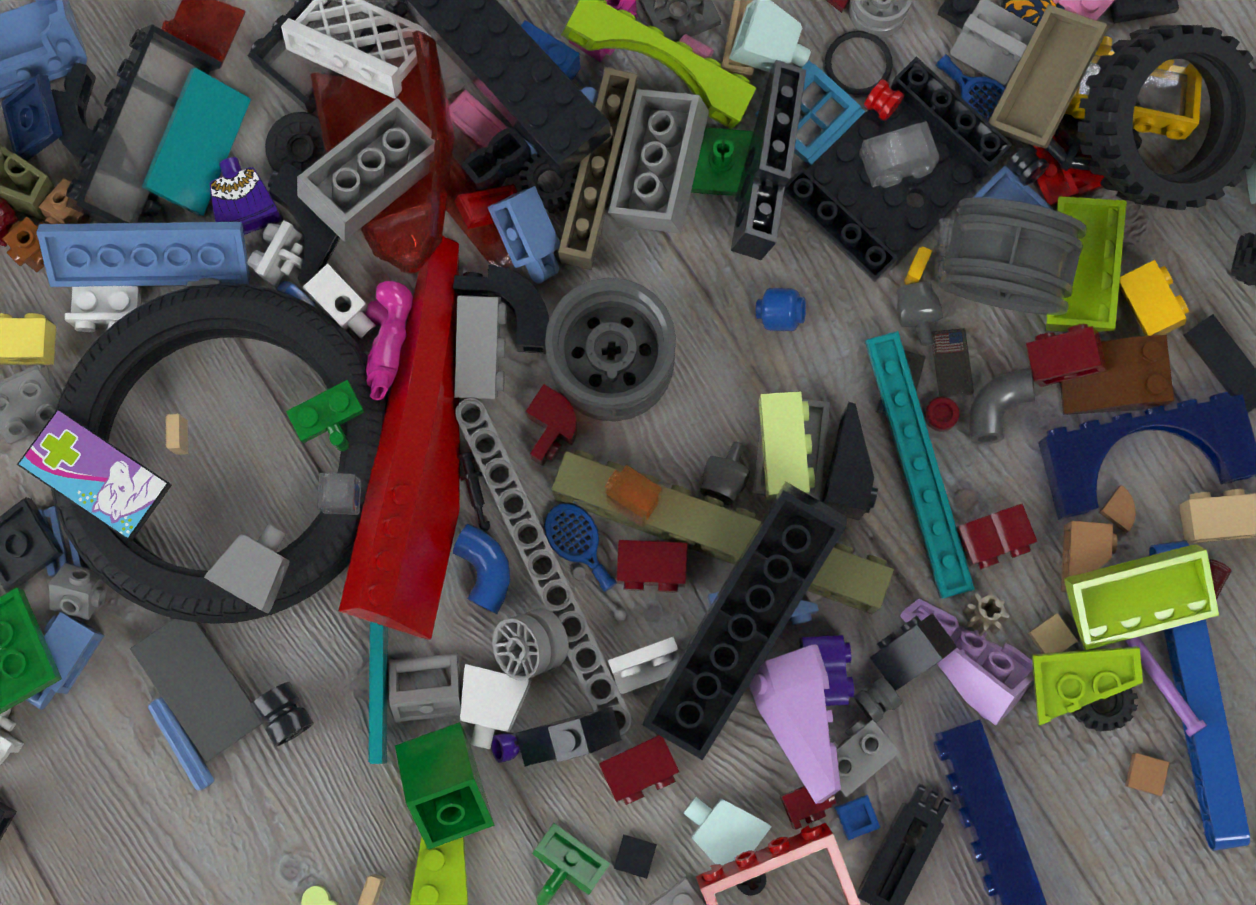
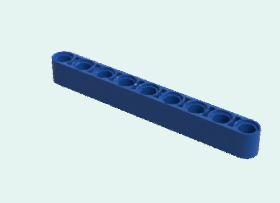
M1186 540L1151 545L1149 556L1190 545ZM1206 619L1165 629L1164 635L1175 687L1199 721L1204 720L1207 724L1205 728L1189 737L1185 732L1188 728L1182 721L1206 841L1212 851L1248 846L1250 844V832Z

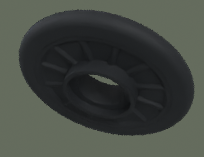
M294 112L281 117L269 130L265 143L266 157L273 171L276 169L280 171L285 162L304 172L336 147L335 136L329 125L318 116L307 112ZM298 139H305L309 143V152L304 157H297L292 151L293 143Z

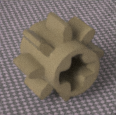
M991 591L983 598L978 593L974 594L970 599L971 604H968L963 609V613L968 615L969 622L966 626H972V628L978 631L979 636H982L988 629L993 634H996L1002 628L1000 623H1004L1009 618L1008 614L1003 613L1005 601H1000L994 597Z

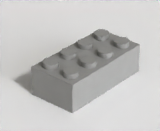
M637 89L608 212L619 226L682 234L709 110L700 95Z
M397 98L297 176V196L343 241H346L442 162L444 142Z

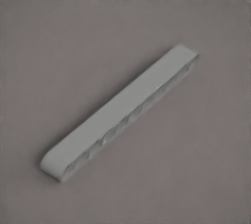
M475 398L464 399L456 407L457 421L546 610L555 614L562 624L568 619H577L582 625L579 634L573 637L567 636V655L594 711L612 706L613 711H619L624 714L626 724L624 728L619 730L620 736H623L630 729L632 721L625 702L484 405ZM470 409H477L481 412L479 420L474 423L464 421V415ZM489 438L495 441L492 451L481 453L477 450L481 440ZM498 468H505L509 471V477L503 483H495L491 479L492 473ZM511 498H519L524 503L523 508L518 513H509L505 509L506 503ZM525 528H534L538 532L537 539L531 544H524L519 539L520 533ZM548 558L551 560L552 569L550 572L540 575L534 571V564L538 559ZM555 588H561L567 593L565 602L558 606L552 605L548 601L550 591ZM585 649L592 650L596 654V662L589 668H583L577 663L579 652ZM604 680L610 684L611 693L607 698L597 699L592 695L591 689L596 681Z

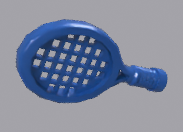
M945 54L937 62L936 67L943 70L952 80L959 84L960 97L989 122L988 118L992 116L995 110L992 105L995 104L997 106L998 103L996 101L1000 100L1006 87L998 81L985 76L968 77L964 75L962 70ZM970 99L974 101L973 104L969 102Z
M562 503L554 506L548 512L544 523L545 536L551 548L561 558L569 562L588 565L604 592L617 584L616 580L608 574L603 564H600L597 559V549L600 541L598 528L593 518L584 509L574 504ZM564 512L566 516L562 518L560 514ZM574 514L576 517L571 519L570 515ZM581 515L585 518L582 521L578 518ZM559 516L560 520L556 521L554 518ZM567 517L570 520L568 523L564 521ZM578 519L579 523L575 525L573 521ZM587 520L589 524L584 526L583 522ZM561 521H563V523L565 524L562 527H560L558 524ZM572 522L574 526L570 529L568 525ZM580 524L583 526L581 530L577 528ZM557 525L559 529L555 531L553 527ZM591 526L592 530L588 532L586 528ZM564 527H567L568 531L564 533L562 529ZM574 528H576L578 531L575 534H573L572 532ZM585 529L587 534L583 536L581 532ZM561 530L563 534L558 536L557 532ZM570 532L572 536L568 538L566 534ZM554 534L557 536L555 540L552 538ZM580 534L582 537L577 539L575 536ZM587 535L591 537L588 541L585 539ZM563 536L566 537V540L564 542H562V540L560 539ZM574 537L576 541L571 543L570 539ZM584 539L585 543L581 545L579 541ZM560 540L561 544L557 546L555 542ZM567 541H569V543L571 544L568 547L565 546V543ZM576 543L580 545L577 549L574 547ZM587 544L589 548L585 551L583 546ZM563 545L565 549L561 550L559 547ZM573 547L574 551L570 553L568 549ZM582 548L584 552L579 554L578 550ZM592 557L594 560L593 564L589 561Z

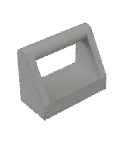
M458 653L389 660V705L395 722L457 716L461 714L462 690ZM451 667V686L400 691L399 673Z

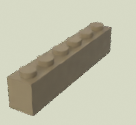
M605 67L595 107L610 122L611 136L581 161L558 251L561 264L592 270L637 92V74Z

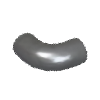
M1031 369L1013 371L997 376L980 389L971 405L969 431L972 443L984 445L1002 441L1005 437L1003 415L1006 410L1014 405L1036 402Z

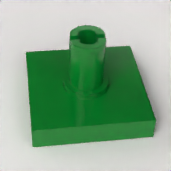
M705 127L691 193L736 196L754 131Z

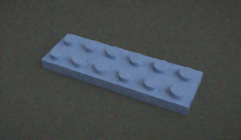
M242 222L39 224L36 231L50 287L187 285V282L199 281L201 278H216L222 283L249 284L250 281Z

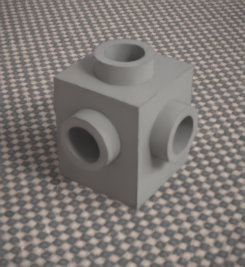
M64 563L49 583V609L89 620L96 608L103 606L107 590L103 588V581L92 570Z

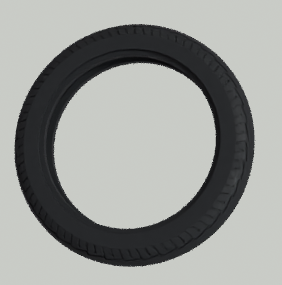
M239 283L194 286L167 293L135 308L109 327L86 351L71 373L56 407V410L59 408L109 442L113 422L122 402L135 383L152 366L179 349L194 343L217 338H248L281 347L311 366L322 378L327 389L346 380L350 382L364 413L340 425L349 442V447L346 451H341L335 483L322 510L311 525L296 540L277 552V554L290 562L269 614L204 578L208 571L188 569L170 564L145 548L136 538L132 542L128 541L51 488L54 504L62 526L76 551L91 570L109 587L126 599L163 616L188 622L210 624L235 623L262 618L283 611L309 598L329 584L350 564L370 475L377 454V447L379 446L380 434L388 404L387 396L385 395L382 400H374L370 397L371 387L367 385L366 373L368 357L342 327L314 306L291 295L266 287ZM357 484H358V487H359V504H358V506L355 504V500L358 502V488H356V485H357Z

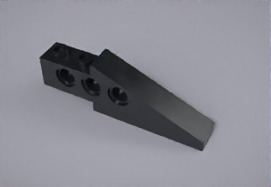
M776 60L771 66L735 197L738 207L731 251L758 260H762L777 243L784 189L791 178L806 76L805 69Z

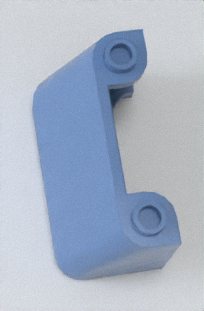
M35 0L36 2L0 14V98L13 94L37 74L48 75L49 81H52L71 72L74 62L86 65V51L69 0Z

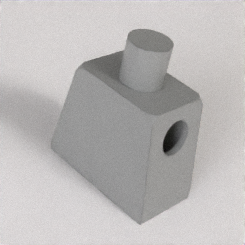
M267 524L257 542L242 533L211 567L204 578L269 614L290 562L275 553L286 534Z

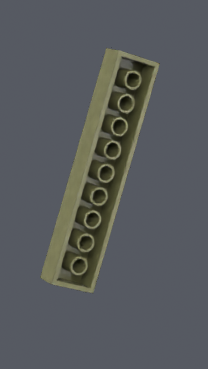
M575 450L574 454L565 452L551 489L556 501L574 504L592 514L670 542L687 543V548L733 565L737 563L761 521L755 519L756 514L742 508H737L736 512L723 508L724 503L718 499L704 496V499L701 500L690 496L691 491L687 488L672 484L671 489L659 485V479L645 473H640L639 477L626 473V467L608 461L607 465L595 462L593 455L581 450ZM836 543L807 591L872 615L881 609L894 569L887 567V561L882 558L867 555L865 559L854 555L853 548Z

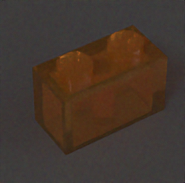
M628 465L625 466L622 472L616 469L605 485V488H607L608 505L642 528L662 500V488Z

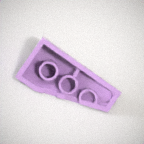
M921 599L916 600L902 612L901 618L907 623L915 616L923 620L931 613L934 614L957 646L955 650L937 663L964 700L983 718L996 726L1015 707L1034 683L1032 660L1015 647L1007 643L1000 647L985 639L987 633L979 636L977 630L973 632L960 626L956 617Z
M810 645L765 661L749 684L757 709L816 804L822 803L840 791L841 785L836 746L830 742L828 722H833L832 710H826L824 689H829V680L818 645Z

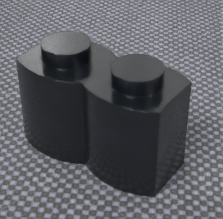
M510 127L497 133L489 142L488 147L472 152L464 160L461 167L471 187L475 191L501 187L506 178L519 174L521 170H524L523 164L525 161H531V154L528 143L514 127Z

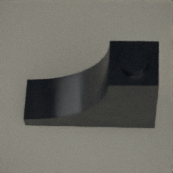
M284 162L280 171L276 169L272 173L268 187L270 188L269 193L272 200L286 208L297 220L303 231L305 255L302 269L298 276L300 286L303 287L327 265L341 238L297 196V176L303 173V171Z
M612 706L515 733L524 766L557 759V762L588 755L622 740Z

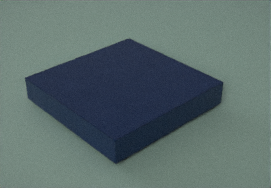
M37 74L1 102L12 151L25 161L34 157L62 136L48 75Z

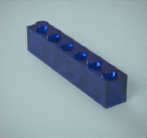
M973 720L935 733L938 740L934 741V748L941 762L945 761L950 774L945 775L946 782L951 794H957L961 808L957 809L958 816L964 829H970L973 842L969 843L976 863H982L986 875L982 876L981 879L988 897L993 896L996 905H1047L981 720Z

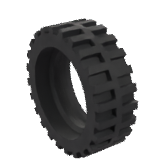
M1202 25L1150 26L1149 29H1138L1129 34L1131 40H1118L1111 46L1115 53L1112 56L1102 55L1097 61L1096 65L1101 69L1097 75H1089L1085 83L1086 86L1091 87L1088 98L1080 99L1079 108L1085 109L1084 121H1078V132H1085L1086 142L1080 144L1082 153L1091 155L1093 162L1088 165L1092 174L1104 176L1100 184L1105 189L1118 191L1117 197L1133 201L1135 204L1185 210L1186 207L1199 208L1205 206V199H1220L1225 195L1223 188L1225 186L1235 187L1242 180L1238 175L1242 169H1250L1255 161L1250 157L1253 149L1256 148V69H1251L1249 65L1254 59L1248 50H1237L1236 48L1240 41L1233 36H1221L1222 30L1214 27H1203ZM1182 59L1189 61L1205 81L1211 104L1210 123L1205 140L1194 158L1174 174H1159L1147 167L1136 148L1133 135V112L1138 94L1150 74L1167 60Z

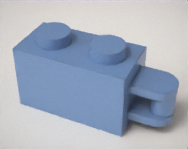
M535 186L514 193L488 207L515 268L525 265L531 279L536 283H542L558 273L559 266L553 252L559 249L560 241Z
M60 612L58 616L52 617L44 629L46 634L44 636L62 680L47 687L43 693L39 692L26 699V701L40 710H43L50 703L55 693L68 694L105 636L74 616Z

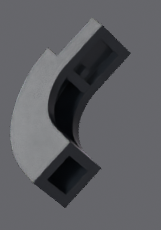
M74 62L71 72H68L65 77V92L52 89V94L62 131V136L59 140L80 161L82 154L87 148H91L95 138L92 136V130L88 128L86 122V109L96 76L87 65ZM111 135L101 159L121 168L127 147L117 136ZM96 170L97 173L110 176V175H108V174H106V173H103V172H101V171H99V170Z
M496 265L488 266V277H483L481 273L464 272L463 276L454 275L453 289L459 296L501 297V302L514 312L517 317L515 345L518 352L547 354L545 339L547 325L550 320L548 311L541 295L527 279L510 269Z

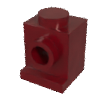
M805 786L780 796L792 828L795 830L802 827L799 820L805 818L807 824L826 817L824 810L837 804L834 795L824 802L816 804Z

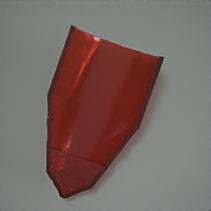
M418 30L412 32L418 62L401 82L402 91L395 99L398 98L432 131L431 139L435 140L434 161H430L429 173L360 228L374 256L382 261L389 262L400 269L401 272L409 274L419 272L442 243L455 144V135L436 41L426 33ZM318 72L310 74L326 154L395 100L348 77L325 75Z

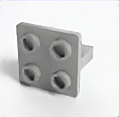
M980 0L974 12L969 15L960 36L950 51V56L988 78L1006 85L1037 27L989 0Z
M33 366L0 381V434L7 443H13L43 429L55 413L60 398L56 394L54 376L47 366L41 369L38 366Z

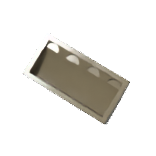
M1048 5L989 123L1003 136L1030 145L1047 148L1109 28L1108 24Z

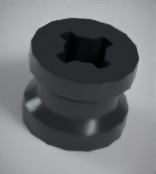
M1030 144L1017 151L1007 163V168L1019 175V181L1023 186L1030 185L1036 181L1049 167V163L1044 158H1039L1036 155L1037 149Z

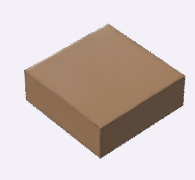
M1132 753L1125 787L1162 796L1170 762L1139 753Z

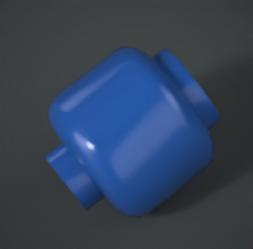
M768 288L763 298L758 299L756 302V318L762 319L766 330L795 331L799 323L803 324L805 321V297H800L796 289Z

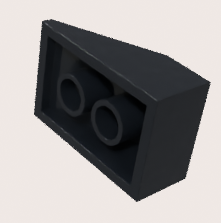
M848 402L841 415L822 503L847 516V518L860 520L865 513H869L870 509L874 508L878 488L872 487L874 474L856 403Z

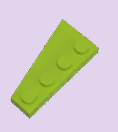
M421 836L410 905H468L464 837L428 850Z

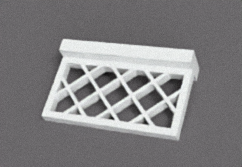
M313 0L295 21L288 18L281 26L287 50L394 99L402 91L401 82L435 42L422 26L364 0H337L342 3V6L328 9L323 8V5L328 0ZM364 12L369 15V18L351 21L349 14ZM345 15L346 23L328 26L327 18ZM323 20L324 27L315 29L306 26L308 22ZM391 24L396 27V30L378 34L376 26ZM372 27L374 35L355 38L354 30ZM350 32L351 39L339 41L332 38L331 35ZM412 36L422 38L420 43L405 46L403 39ZM399 39L401 47L382 50V42ZM377 44L378 52L368 54L358 50V47ZM404 56L405 59L399 68L385 61Z

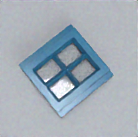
M808 61L802 67L806 70L794 153L811 166L865 111L819 67Z

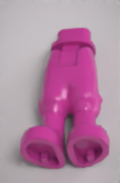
M394 281L380 283L376 290L377 300L367 304L366 316L375 325L380 327L378 336L373 340L366 367L367 385L371 387L370 397L374 400H382L397 374L400 350L406 338L405 322L412 308L413 296L411 291L405 285Z

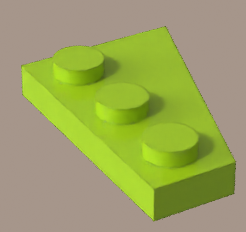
M1138 646L1031 655L1037 723L1039 726L1065 713L1079 710L1082 706L1094 701L1106 699L1143 683L1141 654Z

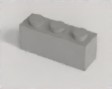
M458 296L455 397L496 399L498 391H504L505 372L499 371V358H505L506 339L500 338V324H506L507 305L501 304V297Z

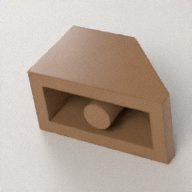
M1070 521L1064 525L1061 592H1067L1064 578L1100 569L1112 558V554L1116 553L1118 540L1117 534L1113 533V524Z

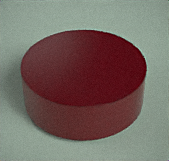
M947 397L933 399L927 405L924 413L927 425L939 432L950 430L957 423L960 415L957 404Z

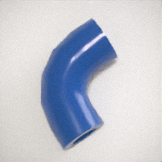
M467 524L458 536L453 548V554L470 562L476 570L477 579L467 599L490 612L498 614L505 600L511 580L509 561L496 540L484 531Z

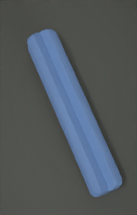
M162 697L151 702L148 705V709L195 789L199 791L210 786L214 782V778Z

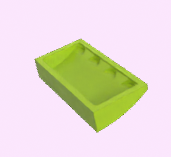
M1059 196L1057 211L1081 221L1086 225L1087 231L1085 237L1079 239L1083 244V248L1079 256L1072 294L1068 298H1063L1069 304L1068 311L1061 315H1047L1046 331L1068 332L1069 327L1079 324H1087L1088 327L1093 326L1098 332L1115 331L1127 200Z
M1197 544L1064 578L1072 614L1085 650L1219 616L1207 550Z

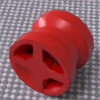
M882 79L870 92L863 106L868 110L874 109L878 112L879 118L886 121L899 106L904 94L899 90L893 91L889 88V83Z

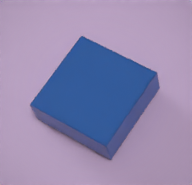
M868 795L834 807L847 840L881 828Z

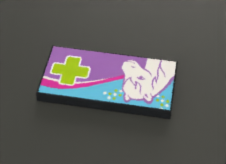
M59 408L17 463L19 467L131 542L172 486V484Z

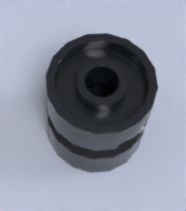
M285 682L269 690L250 704L260 722L268 723L265 730L275 747L294 739L314 724L305 708L297 707L296 704L299 697L290 682Z

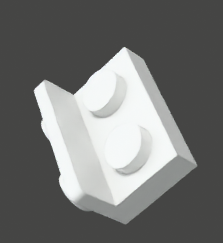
M138 286L72 287L71 313H65V321L79 332H95L96 328H109L123 316L141 306L142 289Z
M671 637L610 659L608 662L620 694H625L668 678L680 657L675 639Z

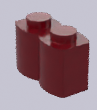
M1023 503L956 527L969 567L978 564L980 570L998 564V556L1010 552L1011 557L1015 558L1031 552L1029 545L1037 542Z

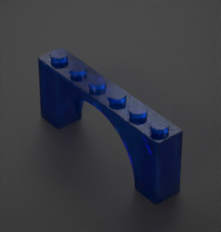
M1223 392L1210 396V401L1198 404L1197 399H1190L1177 403L1176 409L1165 411L1164 406H1158L1145 410V415L1133 418L1132 413H1125L1112 417V422L1100 425L1099 420H1092L1079 424L1080 429L1067 431V427H1059L1047 431V436L1039 441L1038 444L1058 520L1092 513L1099 508L1097 480L1102 462L1111 447L1119 439L1137 432H1166L1190 442L1209 460L1221 485L1256 477V441L1243 394L1230 397L1229 392Z

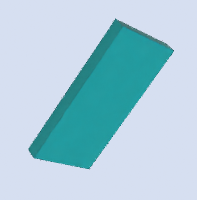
M191 68L144 179L142 188L198 216H204L211 199L210 182L220 177L221 169L219 163L226 159L230 153L251 98L201 70Z

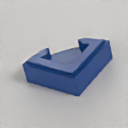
M283 281L276 289L314 307L316 306L313 300L291 282Z

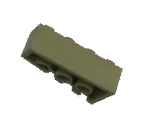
M0 143V198L7 200L12 209L44 221L45 216L39 209V206L45 197L54 190V185L47 175L17 154L11 153Z

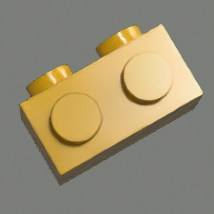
M1155 260L1121 276L1119 288L1145 336L1164 335L1185 325V314L1189 313V309L1182 296L1178 295L1175 297L1169 286L1173 284V280L1165 266L1159 268Z

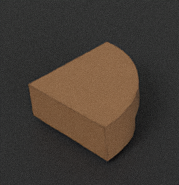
M1120 485L1099 513L1127 533L1134 524L1136 509L1131 494L1123 485Z

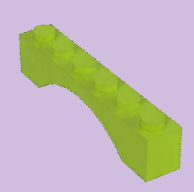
M578 0L561 33V36L588 51L625 49L642 53L658 60L673 70L687 84L693 94L700 95L709 110L708 117L730 129H733L741 121L756 90V87L749 84L750 81L743 75L729 73L722 69L721 64L716 60L708 57L703 58L695 54L689 45L668 39L657 27L643 25L636 21L635 16L630 12L622 9L616 10L607 5L606 0Z

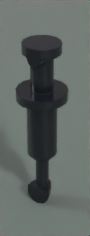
M472 452L458 455V460H462L465 475L460 477V481L466 482L471 506L477 511L480 529L488 531L490 529V521L485 522L482 510L485 502L479 478L483 476L482 472L475 473L473 465L474 455Z

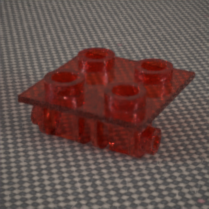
M182 0L174 18L170 21L165 20L161 29L222 62V67L246 11L217 0Z

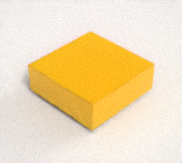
M923 246L919 247L904 279L905 285L919 282L933 250Z

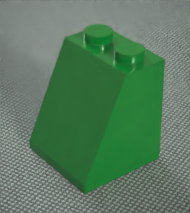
M461 722L395 745L405 801L428 850L495 826L471 745Z

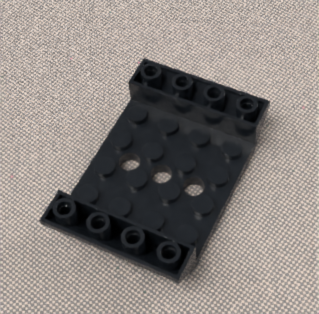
M917 56L893 79L891 89L893 91L899 90L904 94L901 103L886 121H883L874 109L865 112L807 170L802 167L788 181L784 189V197L874 282L898 265L958 205L959 201L964 199L987 176L1013 145ZM865 149L872 150L876 153L877 160L873 163H865L861 160L859 153ZM887 171H894L900 176L901 181L897 185H889L884 181L883 174ZM911 193L920 194L924 199V205L912 207L907 202V195Z

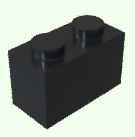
M933 613L923 620H920L918 616L909 620L900 627L904 632L898 637L894 632L877 643L880 650L870 657L895 691L944 659L957 648Z

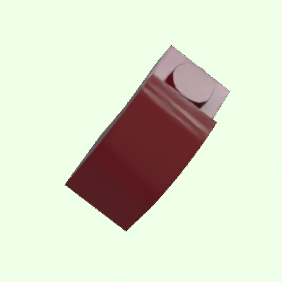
M543 384L525 411L528 419L546 429L530 453L531 459L541 466H544L547 460L552 462L562 448V444L559 443L561 439L573 445L577 436V421L572 405L563 395Z

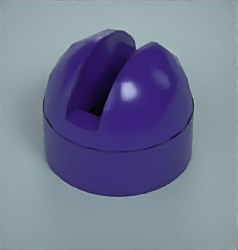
M503 733L493 736L491 749L498 763L510 761L518 755L520 748L515 746L517 737L514 735Z

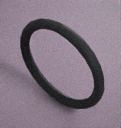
M865 31L844 33L829 46L825 57V70L828 77L847 94L856 96L868 95L879 81L873 86L864 89L850 88L841 83L834 75L831 60L835 49L842 42L851 38H865L873 41L881 48L886 58L885 73L880 79L888 81L893 68L891 52L885 42L874 34Z

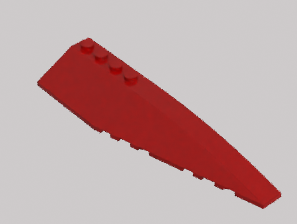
M434 231L428 232L413 294L412 308L409 312L405 328L406 338L401 346L398 371L392 383L379 446L377 447L378 450L374 459L338 610L339 612L427 640L432 638L460 511V460H458V455H460V430L455 414L456 407L459 404V397H455L457 299L459 295L453 289L454 275L459 276V243Z

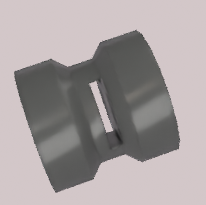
M882 676L873 682L872 688L868 691L862 690L854 696L856 703L869 720H874L875 723L883 719V714L886 711L895 710L902 705V701L896 691Z

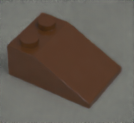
M1167 335L1138 336L1101 342L1107 371L1060 382L1063 415L1163 409L1174 401Z

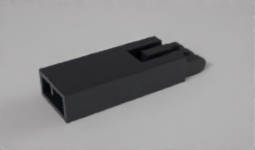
M918 784L909 803L901 804L856 893L859 899L870 905L905 904L945 825L941 821L951 800L943 797L938 808H935L933 805L938 797V793L931 790L924 802L920 799L925 792L926 786ZM920 826L926 828L916 849L902 842L906 834L916 838Z

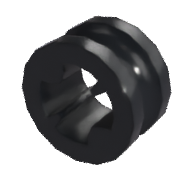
M766 874L760 875V882L755 881L758 886L754 889H750L747 884L740 883L736 886L745 895H757L765 888L767 882Z

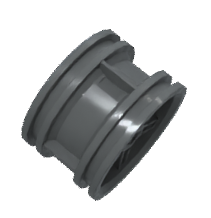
M981 197L960 200L957 206L960 216L954 219L948 252L943 265V270L948 275L940 278L939 286L956 296L998 308L1043 315L1067 313L1069 304L1063 298H1068L1072 294L1079 256L1083 248V244L1079 239L1085 237L1086 225L1064 213L1024 202Z
M607 277L591 280L575 287L558 303L547 325L545 346L552 379L558 392L570 402L572 407L582 415L590 418L616 422L632 419L645 413L664 395L674 371L676 334L673 320L666 306L656 294L646 287L627 279ZM629 317L634 321L632 327L627 328L621 324V320ZM590 319H598L600 321V325L594 329H590L587 323ZM648 345L652 352L648 356H643L639 353V349ZM575 347L584 351V355L579 359H575L571 355ZM608 349H616L615 360H608ZM625 374L636 378V382L628 386L623 382V377ZM600 375L602 378L600 386H591L589 380Z

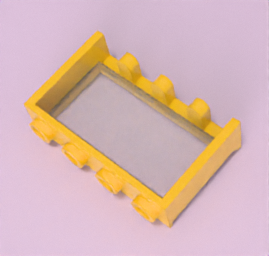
M1104 36L1065 114L1072 115L1077 119H1085V109L1079 108L1080 99L1088 98L1091 89L1085 83L1089 75H1097L1101 68L1096 63L1101 56H1112L1115 53L1111 51V37ZM1174 59L1158 66L1143 84L1134 107L1133 129L1142 133L1151 132L1165 135L1170 139L1185 140L1199 125L1202 76L1191 63L1187 67L1173 65Z

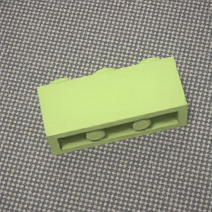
M801 391L760 394L758 402L766 500L775 499L785 481L809 494L810 488L815 487L814 468H808L807 454H812L811 434H805L804 421H809L808 401H802Z

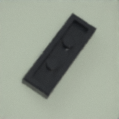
M1212 314L1185 333L1184 336L1242 412L1247 414L1256 408V368L1214 314Z

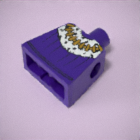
M236 157L226 158L219 163L223 177L210 182L215 222H242L245 235L267 227L268 223L276 224L283 221L280 211L254 167L242 170Z

